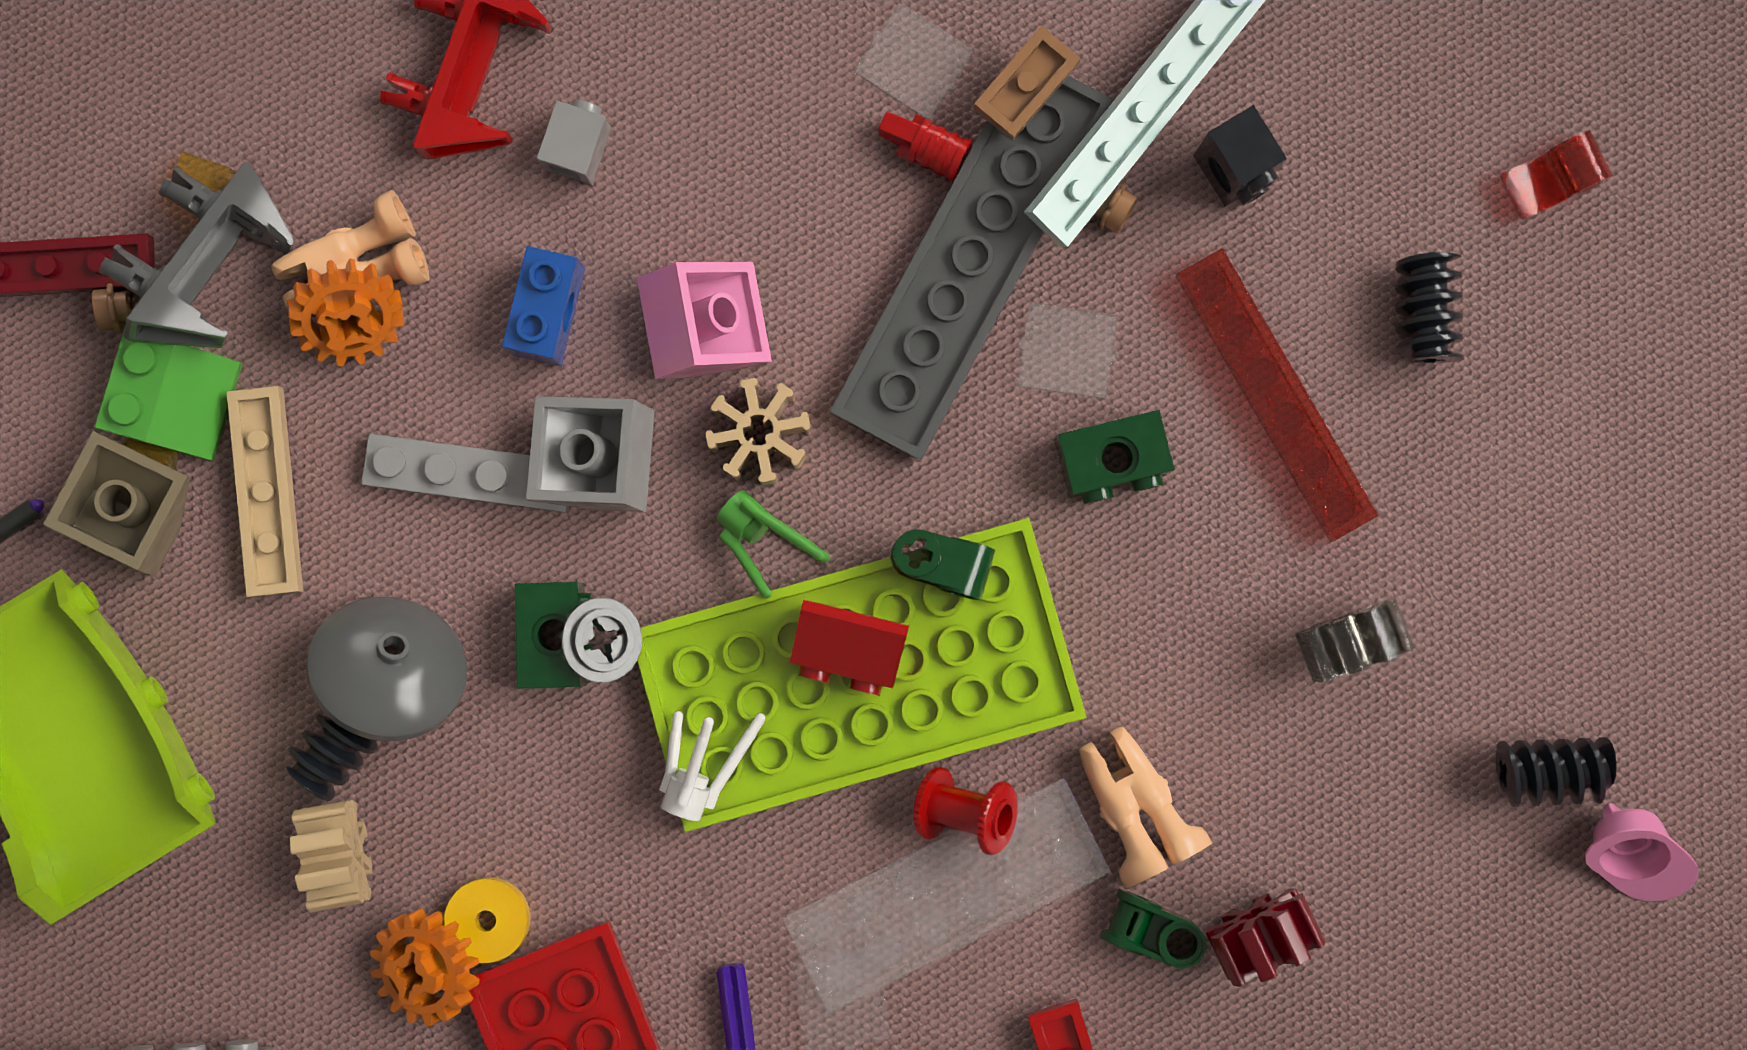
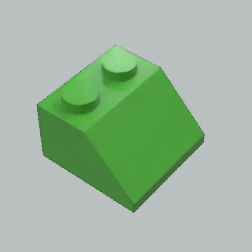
M124 328L95 428L214 461L228 416L227 391H235L243 363L191 346L127 340L124 338Z

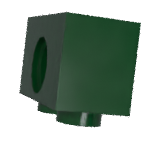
M1160 409L1061 433L1054 439L1068 497L1082 496L1083 504L1114 497L1112 488L1132 483L1134 492L1164 485L1162 476L1175 470ZM1117 446L1124 450L1128 457V465L1124 472L1113 473L1104 467L1102 452L1106 447Z
M585 583L515 584L517 689L587 686V679L575 675L569 663L561 657L563 648L553 650L544 640V631L549 623L560 620L565 624L568 613L572 612L583 601L593 599L592 593H585ZM584 645V649H594V645Z

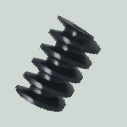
M1445 252L1421 253L1403 258L1395 264L1396 272L1407 276V278L1395 284V290L1398 294L1409 297L1395 305V310L1398 314L1409 317V319L1401 321L1396 325V332L1411 338L1400 342L1396 346V352L1399 355L1411 358L1410 361L1447 363L1464 360L1463 354L1448 350L1449 344L1463 340L1462 333L1448 329V324L1463 319V313L1448 309V303L1462 299L1463 293L1447 288V283L1462 278V272L1447 268V262L1461 258V255Z
M319 714L316 720L324 732L318 735L304 730L302 736L309 748L307 751H304L295 746H290L287 750L295 764L292 767L286 766V770L302 787L316 797L328 802L335 797V789L332 784L345 785L349 781V774L346 768L360 769L363 766V758L360 752L374 753L377 750V743L373 739L351 733L340 727L329 717Z
M1599 737L1595 742L1590 738H1578L1572 743L1569 739L1562 738L1557 739L1553 745L1544 739L1536 740L1532 746L1525 740H1516L1511 747L1506 741H1499L1496 745L1495 763L1497 778L1502 791L1506 792L1512 807H1519L1522 791H1527L1533 806H1540L1543 791L1547 790L1553 805H1561L1564 790H1569L1574 804H1582L1585 789L1590 790L1594 803H1603L1606 788H1610L1616 779V752L1608 737Z

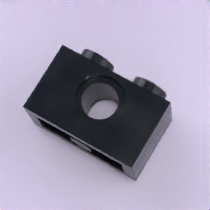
M1254 105L1209 131L1193 155L1224 207L1238 199L1245 206L1270 190L1268 186L1279 179L1276 171L1287 160Z

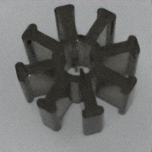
M1396 599L1381 601L1364 609L1359 608L1344 613L1345 615L1319 622L1312 625L1311 628L1295 633L1313 683L1317 681L1318 683L1326 682L1345 673L1347 675L1365 670L1366 666L1390 661L1399 657V654L1415 649Z

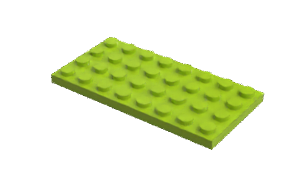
M1030 518L959 537L960 539L976 542L996 550L981 601L950 594L937 589L935 586L905 578L897 573L892 566L890 557L772 590L771 596L767 599L758 594L641 627L642 647L637 661L665 762L667 761L673 714L676 711H680L683 714L677 774L679 768L687 769L705 718L711 717L714 721L710 739L698 772L709 778L707 787H710L755 716L762 713L766 718L753 742L720 791L714 809L704 808L700 821L681 818L684 831H692L1087 718ZM921 548L902 553L909 557L908 566L916 568L921 561H928L929 555L921 552ZM803 599L908 625L909 629L893 689L882 686L881 694L878 696L850 689L852 678L831 673L829 683L798 676L801 665L789 662Z

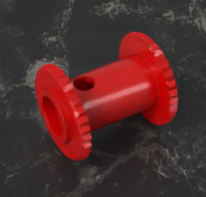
M935 767L928 772L919 785L913 806V820L917 833L924 839L931 840L932 838L935 839L936 836L938 837L943 829L947 827L977 835L978 845H980L982 852L987 855L993 856L1001 852L1010 841L1018 814L1017 795L1012 785L1007 782H997V784L990 788L987 794L954 787V778H952V774L947 768Z

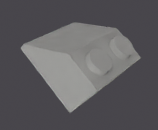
M535 396L526 500L593 510L646 512L655 410L634 399Z

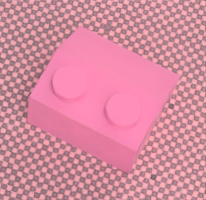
M675 262L637 278L655 379L697 377L772 362L753 262Z

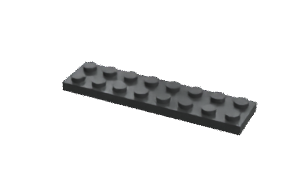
M1068 76L1013 142L989 121H986L830 410L831 415L921 462L1044 233L1024 211L1104 114L1114 99Z

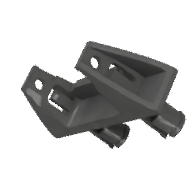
M246 161L224 190L220 189L217 192L204 186V184L183 172L178 166L173 169L171 181L165 179L160 188L159 195L163 198H168L199 218L196 227L165 268L154 269L124 250L119 244L113 247L112 260L105 257L99 268V273L103 276L106 275L140 296L138 304L126 319L124 338L131 341L222 348L226 342L228 332L224 329H219L205 320L203 314L191 305L237 244V238L243 233L259 243L270 244L281 251L283 255L292 251L294 239L257 174Z

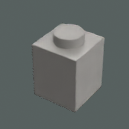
M573 99L571 105L556 100L537 156V160L544 170L593 185L612 129L606 116L601 115L602 109L580 99Z

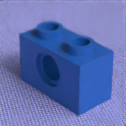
M526 246L502 347L511 355L562 367L585 272V267L577 257Z

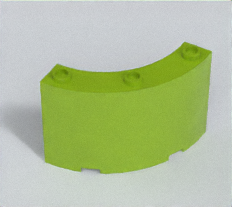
M62 569L0 606V817L10 836L9 839L1 844L11 868L17 897L50 925L216 824L210 802L215 799L214 792L208 781L197 772L176 726L163 706L168 703V697L163 687L154 677L150 676L147 678L124 643L97 610L100 606L92 590L84 582L76 585Z

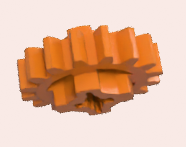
M350 258L346 263L345 269H338L336 264L329 260L326 263L327 272L322 275L312 268L307 270L309 284L295 282L293 285L294 299L287 301L290 332L292 336H299L300 349L303 352L315 347L316 359L319 362H323L329 355L336 356L337 365L344 366L347 357L354 356L356 361L362 365L365 364L366 352L372 351L375 355L381 357L384 355L383 341L389 343H396L398 341L396 328L404 326L403 303L400 290H394L392 277L389 274L378 278L376 265L372 263L365 267L363 271L357 270L355 259ZM372 298L380 305V313L375 311L374 303L370 302ZM311 314L316 315L317 323L322 325L320 328L313 322Z
M423 908L417 909L408 915L406 913L389 921L387 928L377 933L375 937L381 945L370 950V956L379 961L380 966L370 971L371 977L382 978L384 986L377 993L379 997L390 994L394 999L390 1008L393 1013L404 1008L407 1010L406 1017L408 1023L412 1024L422 1018L425 1026L429 1027L440 1020L443 1023L459 1014L461 1008L472 1002L474 998L469 990L479 985L480 979L470 974L469 969L479 964V959L467 956L465 949L471 945L472 941L470 938H463L461 940L457 938L456 933L459 924L456 921L444 926L442 925V912L436 911L426 916ZM408 937H414L412 943L404 944ZM438 991H445L442 997H435V993Z

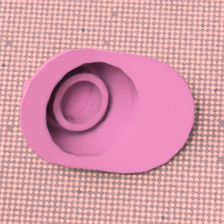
M1612 803L1604 805L1603 818L1598 821L1593 830V843L1585 852L1586 864L1593 871L1600 874L1620 892L1631 898L1644 901H1665L1681 896L1693 887L1698 879L1697 863L1687 851L1670 838L1663 823L1654 813L1645 809L1632 808L1622 810Z

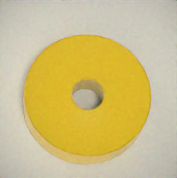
M483 877L462 886L451 897L444 914V926L456 921L459 924L456 933L459 940L470 938L472 941L471 945L465 949L467 956L478 958L479 963H493L511 955L524 942L530 927V909L526 898L515 885L501 878ZM482 911H490L494 914L496 918L494 928L486 929L481 926L479 915Z

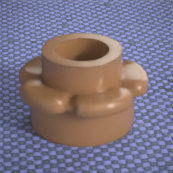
M1122 184L1117 191L1113 190L1094 215L1101 218L1099 222L1101 230L1107 227L1119 234L1129 219L1138 201V197L1126 191L1127 185Z
M107 284V288L92 291L93 312L99 330L114 329L117 334L122 333L124 322H126L127 317L132 312L128 292H119L112 284Z

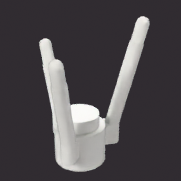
M676 711L672 719L665 774L659 788L660 791L665 793L660 807L670 814L692 821L701 820L704 808L714 809L720 791L765 722V715L759 713L755 716L710 787H707L709 778L698 772L710 739L714 721L711 717L704 719L687 769L679 768L677 774L683 714L680 711Z

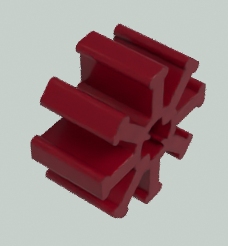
M1296 888L1285 890L1284 893L1273 900L1269 893L1253 899L1254 905L1251 909L1247 911L1232 909L1221 916L1222 924L1207 928L1205 933L1227 979L1231 980L1233 986L1241 987L1255 976H1258L1260 982L1276 978L1278 976L1276 971L1279 966L1283 964L1300 966L1311 959L1308 951L1325 945L1326 941L1303 893L1299 894Z

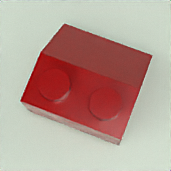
M803 599L789 663L801 665L798 676L829 683L831 673L852 678L850 689L880 696L882 686L892 689L894 687L909 626Z

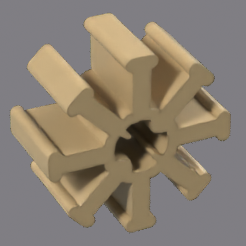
M756 378L742 380L740 386L746 394L749 411H746L744 414L729 405L723 395H719L712 404L711 409L717 417L723 416L734 423L736 429L719 433L707 431V444L713 453H717L719 448L741 444V447L730 463L723 465V470L735 480L740 481L742 479L741 473L752 456H758L761 475L758 477L759 482L762 486L774 485L778 483V478L773 473L770 454L776 451L791 461L794 469H799L806 460L805 451L803 449L796 450L784 442L782 436L801 432L810 435L812 432L810 419L807 412H802L800 417L778 421L777 419L788 403L795 401L793 391L782 383L778 384V392L765 410L760 408L757 393L760 391L758 380ZM757 420H763L766 428L770 424L773 426V433L765 436L766 444L756 445L753 438H750L749 441L746 440V433L753 431V422Z
M354 800L295 810L292 814V822L295 825L297 835L290 837V851L292 855L295 854L300 859L301 864L298 874L295 875V881L299 892L306 891V908L310 913L362 904L364 901L370 900L371 888L369 887L366 875L373 873L372 859L363 852V843L367 837V830L364 821L357 822L358 807Z

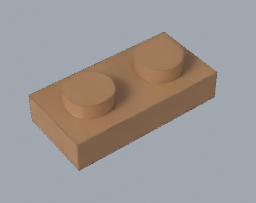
M1041 25L977 99L973 109L1013 142L1075 70L1081 58Z

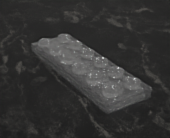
M1061 777L1017 799L1018 814L1015 829L1006 847L998 854L992 856L983 853L980 845H978L977 835L955 830L784 915L783 920L828 1013L1111 873L1065 778Z

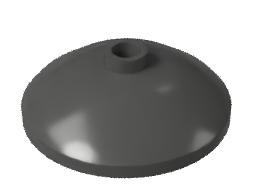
M370 597L344 605L322 622L314 634L309 647L306 673L309 688L315 701L322 711L340 727L368 739L402 741L419 737L432 731L446 721L453 713L466 685L467 661L463 646L454 630L432 610L402 598ZM388 646L395 647L399 649L401 653L398 655H391L387 653L384 648Z

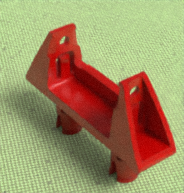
M414 0L415 9L425 10L455 20L456 25L435 83L429 87L390 72L385 79L392 87L406 94L381 90L380 103L422 116V121L412 147L422 158L427 160L511 145L513 138L508 131H502L478 121V119H472L469 116L475 110L501 36L500 29L503 21L522 27L529 26L550 34L552 28L548 20L529 0Z

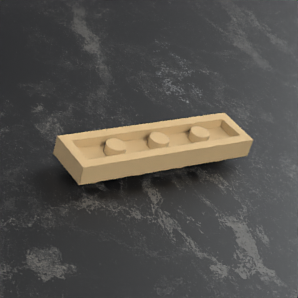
M280 386L227 391L246 597L253 598L303 592L284 389Z

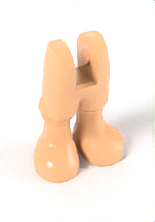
M393 190L380 194L375 199L374 218L354 229L344 227L330 230L326 236L298 247L271 265L275 278L285 280L306 274L310 268L322 275L327 272L326 263L329 260H332L338 269H345L346 263L350 258L355 259L356 267L359 271H363L370 263L376 265L378 278L389 274L392 280L401 279L410 286L430 280L424 253L420 245L412 239V237L416 236L413 224L401 200ZM399 242L389 252L369 261H358V258L366 251ZM293 289L283 295L286 307L287 301L294 299Z
M1122 726L1110 731L1109 734L1118 756L1125 765L1124 768L1110 774L1104 758L1092 742L1083 745L1079 752L1085 773L1100 805V817L1105 820L1111 829L1118 832L1122 840L1126 859L1119 870V875L1125 889H1128L1169 868L1161 852L1154 845L1141 823L1140 810H1143L1153 821L1161 838L1165 853L1172 865L1195 855L1211 845L1212 841L1202 827L1187 825L1178 815L1171 804L1172 797L1168 781L1156 772L1138 743Z

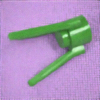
M745 490L739 491L730 498L717 516V521L725 528L720 534L719 539L733 551L752 583L765 599L771 596V590L744 549L741 541L747 540L750 544H754L770 528L816 560L824 563L830 560V555L771 515Z

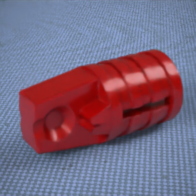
M887 111L878 127L880 137L899 146L896 152L897 156L913 164L918 163L927 170H933L934 173L945 176L951 182H954L973 145V140L967 137L962 138L955 132H949L946 128L940 125L937 126L933 121L915 114L912 121H909Z

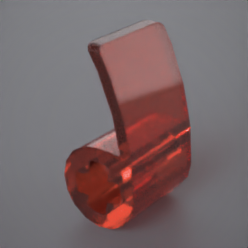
M1590 130L1556 145L1544 155L1500 174V180L1518 216L1522 220L1577 196L1613 177Z

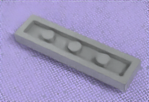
M369 434L362 485L569 513L570 507L526 500L530 455Z

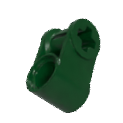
M913 529L905 532L895 541L891 549L890 559L893 568L899 575L905 578L935 586L937 589L950 594L981 601L996 550L969 540L955 537L949 538L929 531ZM915 541H919L922 543L921 552L929 555L928 561H921L916 568L908 566L909 557L902 554V548H910Z
M1121 888L1118 889L1116 896L1120 901L1109 929L1102 930L1101 939L1124 950L1142 956L1146 955L1176 968H1190L1201 961L1205 954L1206 941L1204 934L1193 921L1162 908L1163 906L1140 895ZM1136 911L1128 932H1126L1130 924L1131 918L1133 916V913ZM1180 928L1190 930L1194 940L1193 946L1188 952L1182 955H1175L1167 951L1166 941L1172 931Z

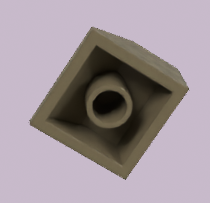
M92 431L43 525L133 569L156 576L180 531L190 477Z

